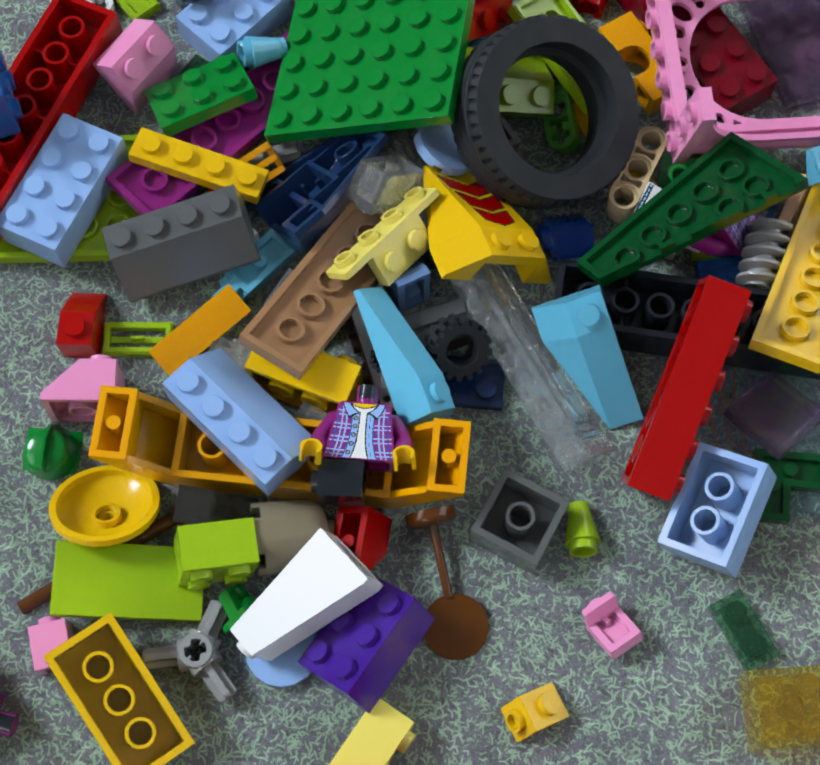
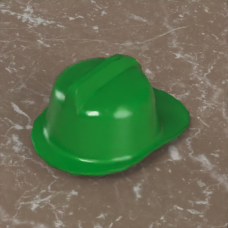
M48 424L44 429L30 427L23 448V470H28L37 478L47 481L58 480L69 474H75L79 465L84 432L69 431L60 428L59 424Z

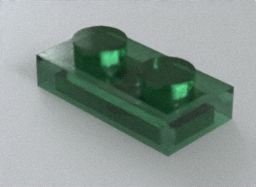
M741 589L707 607L745 673L780 655Z

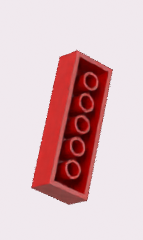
M711 275L698 281L621 478V481L626 485L669 502L672 494L679 495L685 481V475L681 474L685 461H692L698 448L699 441L694 439L699 425L705 427L712 412L713 406L708 405L712 392H719L724 382L726 371L721 370L726 357H732L738 346L740 337L735 335L739 323L741 321L745 323L751 313L753 302L749 300L752 291Z

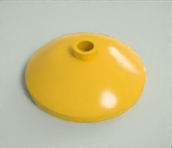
M111 465L98 466L83 470L61 483L51 496L48 512L53 528L64 539L89 547L114 546L135 538L150 527L160 510V493L153 479Z

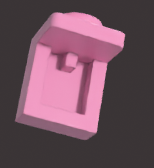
M611 591L602 597L593 599L582 610L587 630L612 660H615L643 640L642 632L620 609L617 598Z

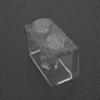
M400 154L361 159L346 197L356 203V208L365 214L374 215L386 212L398 206L404 200L406 192L419 186L425 171Z

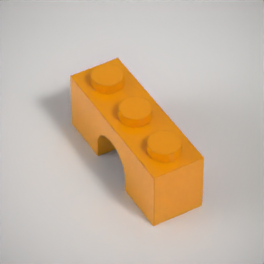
M630 11L599 27L598 32L612 43L625 62H635L645 70L635 76L634 84L638 102L650 116L660 110L662 102L661 90H657L655 84L656 59H652L650 54L652 37L649 35L645 23L638 20Z

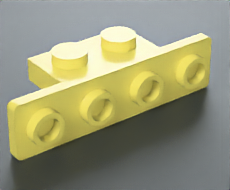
M418 186L406 192L404 200L398 206L386 211L381 216V221L374 228L363 232L358 237V242L350 250L342 252L334 259V264L326 271L330 279L348 280L368 263L380 285L390 286L429 249L428 230L419 214L440 195L437 188H422Z

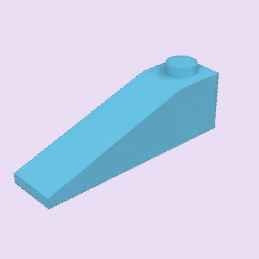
M600 285L531 307L543 343L609 429L644 419Z
M383 287L362 288L353 291L396 414L403 420L405 426L433 421L434 418H447L453 415L455 406L443 373Z

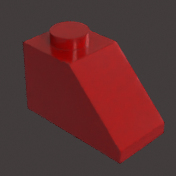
M73 292L60 311L56 345L64 357L90 358L92 355L100 354L107 294Z
M338 506L334 535L338 536L370 571L386 556L392 520L370 506Z

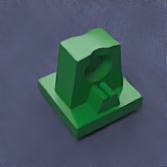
M241 584L227 587L218 596L229 618L222 627L224 632H231L232 626L256 601Z

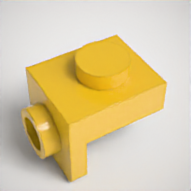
M553 682L522 694L501 708L505 717V723L517 742L523 741L531 735L570 717Z

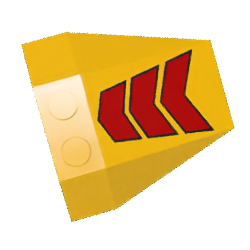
M425 165L423 167L424 188H437L440 193L426 207L429 250L441 279L470 280L486 263L515 265L522 283L548 284L552 280L546 257L533 229L509 204L503 202L502 199H497L492 193L487 192L483 185H480L469 171L461 176H447L440 173L442 169L437 166L432 168L429 165Z

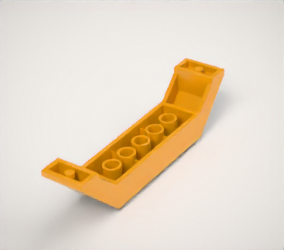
M101 385L88 453L90 459L177 488L206 491L210 489L216 492L295 500L310 499L319 502L316 492H311L312 470H318L319 466L314 465L315 457H309L274 492L267 496L175 404L142 393L137 388ZM294 418L311 435L323 421ZM434 418V421L406 426L413 439L416 469L412 470L411 464L403 463L398 466L399 471H396V473L367 471L364 506L394 509L463 497L465 493L471 421Z

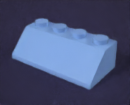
M221 347L189 358L162 383L167 397L267 496L274 492L311 457L306 456L302 462L299 461L300 443L302 440L310 438L311 434Z

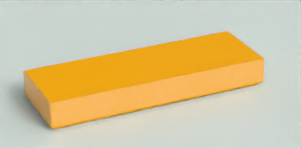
M228 284L148 352L170 376L189 358L202 353L246 316L251 309Z

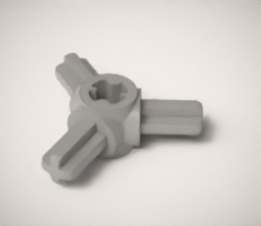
M212 599L197 630L191 629L187 636L178 638L176 645L145 648L142 652V661L148 670L179 667L180 672L190 671L195 679L201 677L217 701L223 703L235 695L237 687L220 665L223 658L218 649L222 642L217 640L227 618L221 602ZM196 645H200L206 650V652L200 654V660L198 661L190 655V653L196 651Z

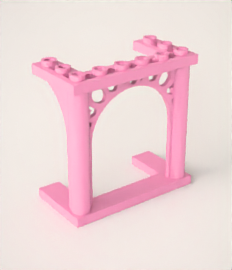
M646 0L645 23L647 29H651L652 34L650 54L652 59H656L655 84L657 90H661L662 96L660 115L661 119L666 121V150L671 152L673 164L686 163L692 154L706 153L730 132H733L761 150L816 147L820 145V116L754 119L740 116L717 104L713 99L712 88L701 87L695 77L690 61V43L694 29L699 21L710 11L724 4L758 0H694V2L693 0ZM702 1L703 7L697 8L695 3ZM672 6L685 8L691 15V20L682 21L673 15ZM676 29H680L683 32V38H677L678 32ZM681 60L685 62V66L681 65ZM685 88H690L693 92L692 97L688 100ZM716 116L721 117L724 123L716 122Z

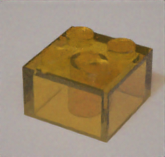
M820 665L746 670L737 676L748 753L820 748Z

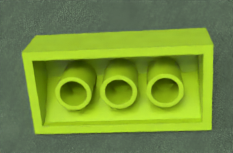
M467 47L465 59L471 55V51L475 47ZM541 56L523 58L508 69L500 91V117L541 118L554 115V79Z

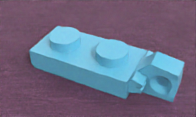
M270 229L256 242L261 261L225 272L224 277L219 281L222 287L212 297L229 284L245 302L297 255L296 249L289 245L276 231Z

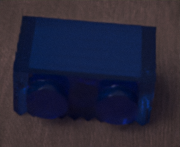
M578 212L575 216L572 213L568 216L565 213L562 216L557 214L555 217L550 215L548 218L544 215L541 218V225H536V236L539 244L552 260L579 258L594 247L593 225Z

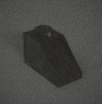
M179 485L173 521L185 524H199L250 517L255 518L256 514L250 513V503H257L258 498Z

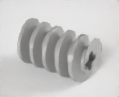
M758 218L748 222L747 231L749 233L744 238L746 247L742 248L741 251L743 260L739 261L738 265L740 273L735 278L737 285L771 290L772 287L769 285L774 283L776 274H773L772 271L779 270L781 262L775 260V258L784 257L786 252L785 249L778 247V244H789L790 238L781 234V231H791L793 228L791 223L776 218Z

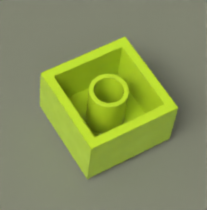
M254 517L177 526L173 545L179 587L188 586L190 591L209 588L210 583L225 581L226 586H233L235 584L247 583V578L253 576L260 562Z

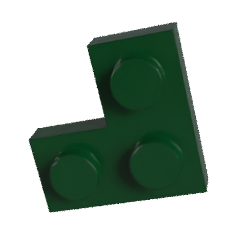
M755 448L752 451V459L769 464L777 476L759 522L787 525L790 522L791 490L820 493V454Z

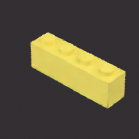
M380 698L370 713L365 711L329 765H390L389 763L396 752L399 751L404 755L415 739L416 735L411 732L414 722Z

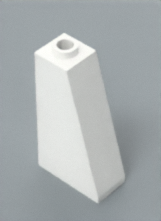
M320 528L232 626L230 631L239 640L236 645L245 656L250 659L257 657L272 661L379 592L384 585L338 536Z

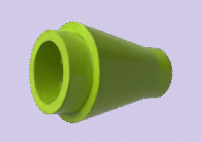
M587 501L571 502L568 506L569 514L565 547L569 549V554L573 557L584 558L593 556L598 553V546L601 544V540L590 511V504Z

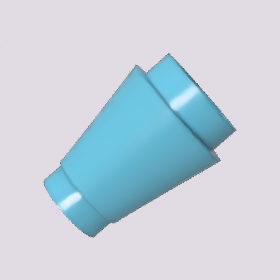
M245 36L244 40L237 42L238 59L242 67H249L250 69L281 59L283 54L288 51L284 37Z

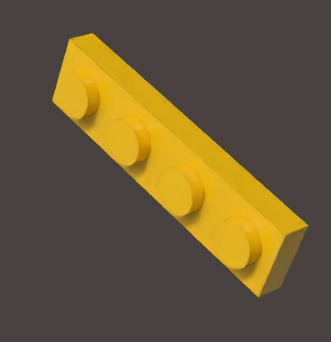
M143 127L140 128L128 153L130 162L212 190L234 184L245 201L256 205L269 178V170Z

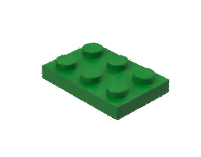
M235 52L219 56L214 61L189 69L179 76L159 82L153 87L144 90L164 135L167 136L177 134L258 98L255 88Z

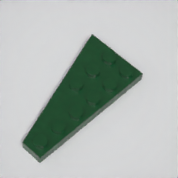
M730 132L576 262L584 274L601 287H604L808 189V178L733 132Z

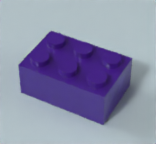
M378 577L376 578L384 585L380 591L321 628L297 661L318 681L367 713L371 712L435 620L415 597Z

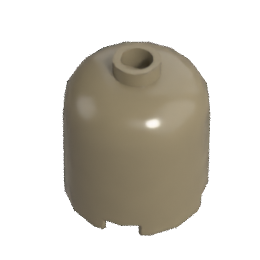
M297 499L250 503V513L258 514V518H254L259 560L263 561V565L257 568L258 577L280 574L320 528L334 534V519L327 520L325 510L319 503L313 500Z

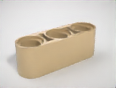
M647 126L640 130L626 167L620 172L619 177L610 188L605 211L609 219L614 222L623 223L634 213L648 181L651 182L658 168L667 143L666 134L659 127ZM643 145H652L656 150H648ZM629 172H639L643 177H633ZM624 199L629 205H619L615 200Z

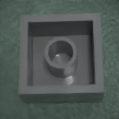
M504 467L470 530L469 541L534 575L568 509L570 501Z

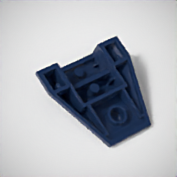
M382 132L331 137L286 166L287 169L268 181L257 205L248 201L245 202L289 245L305 254L312 249L346 208L389 138Z

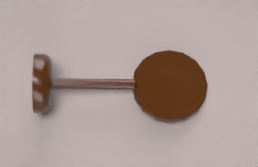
M439 506L411 513L405 516L406 525L409 529L421 530L429 528L444 596L436 599L427 609L435 620L424 634L428 646L438 656L449 660H464L475 655L482 648L489 629L488 618L483 607L474 598L464 594H453L438 526L455 519V506Z

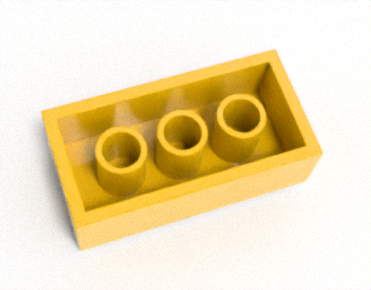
M111 612L43 656L112 765H164L195 744Z

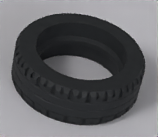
M542 14L530 16L516 21L488 36L471 51V55L466 57L451 130L454 134L453 139L457 145V151L461 155L464 165L467 166L469 173L475 177V180L480 185H483L487 192L515 207H523L529 210L553 209L590 199L603 192L604 188H608L619 177L620 172L624 170L626 163L631 157L635 147V140H637L639 127L638 97L633 78L622 56L612 43L596 29L591 28L584 22H579L577 19H569L563 15L549 14L546 16ZM541 56L554 61L564 68L579 86L586 103L588 133L584 148L577 161L562 171L542 172L529 165L513 149L503 130L499 112L501 86L508 69L526 57Z

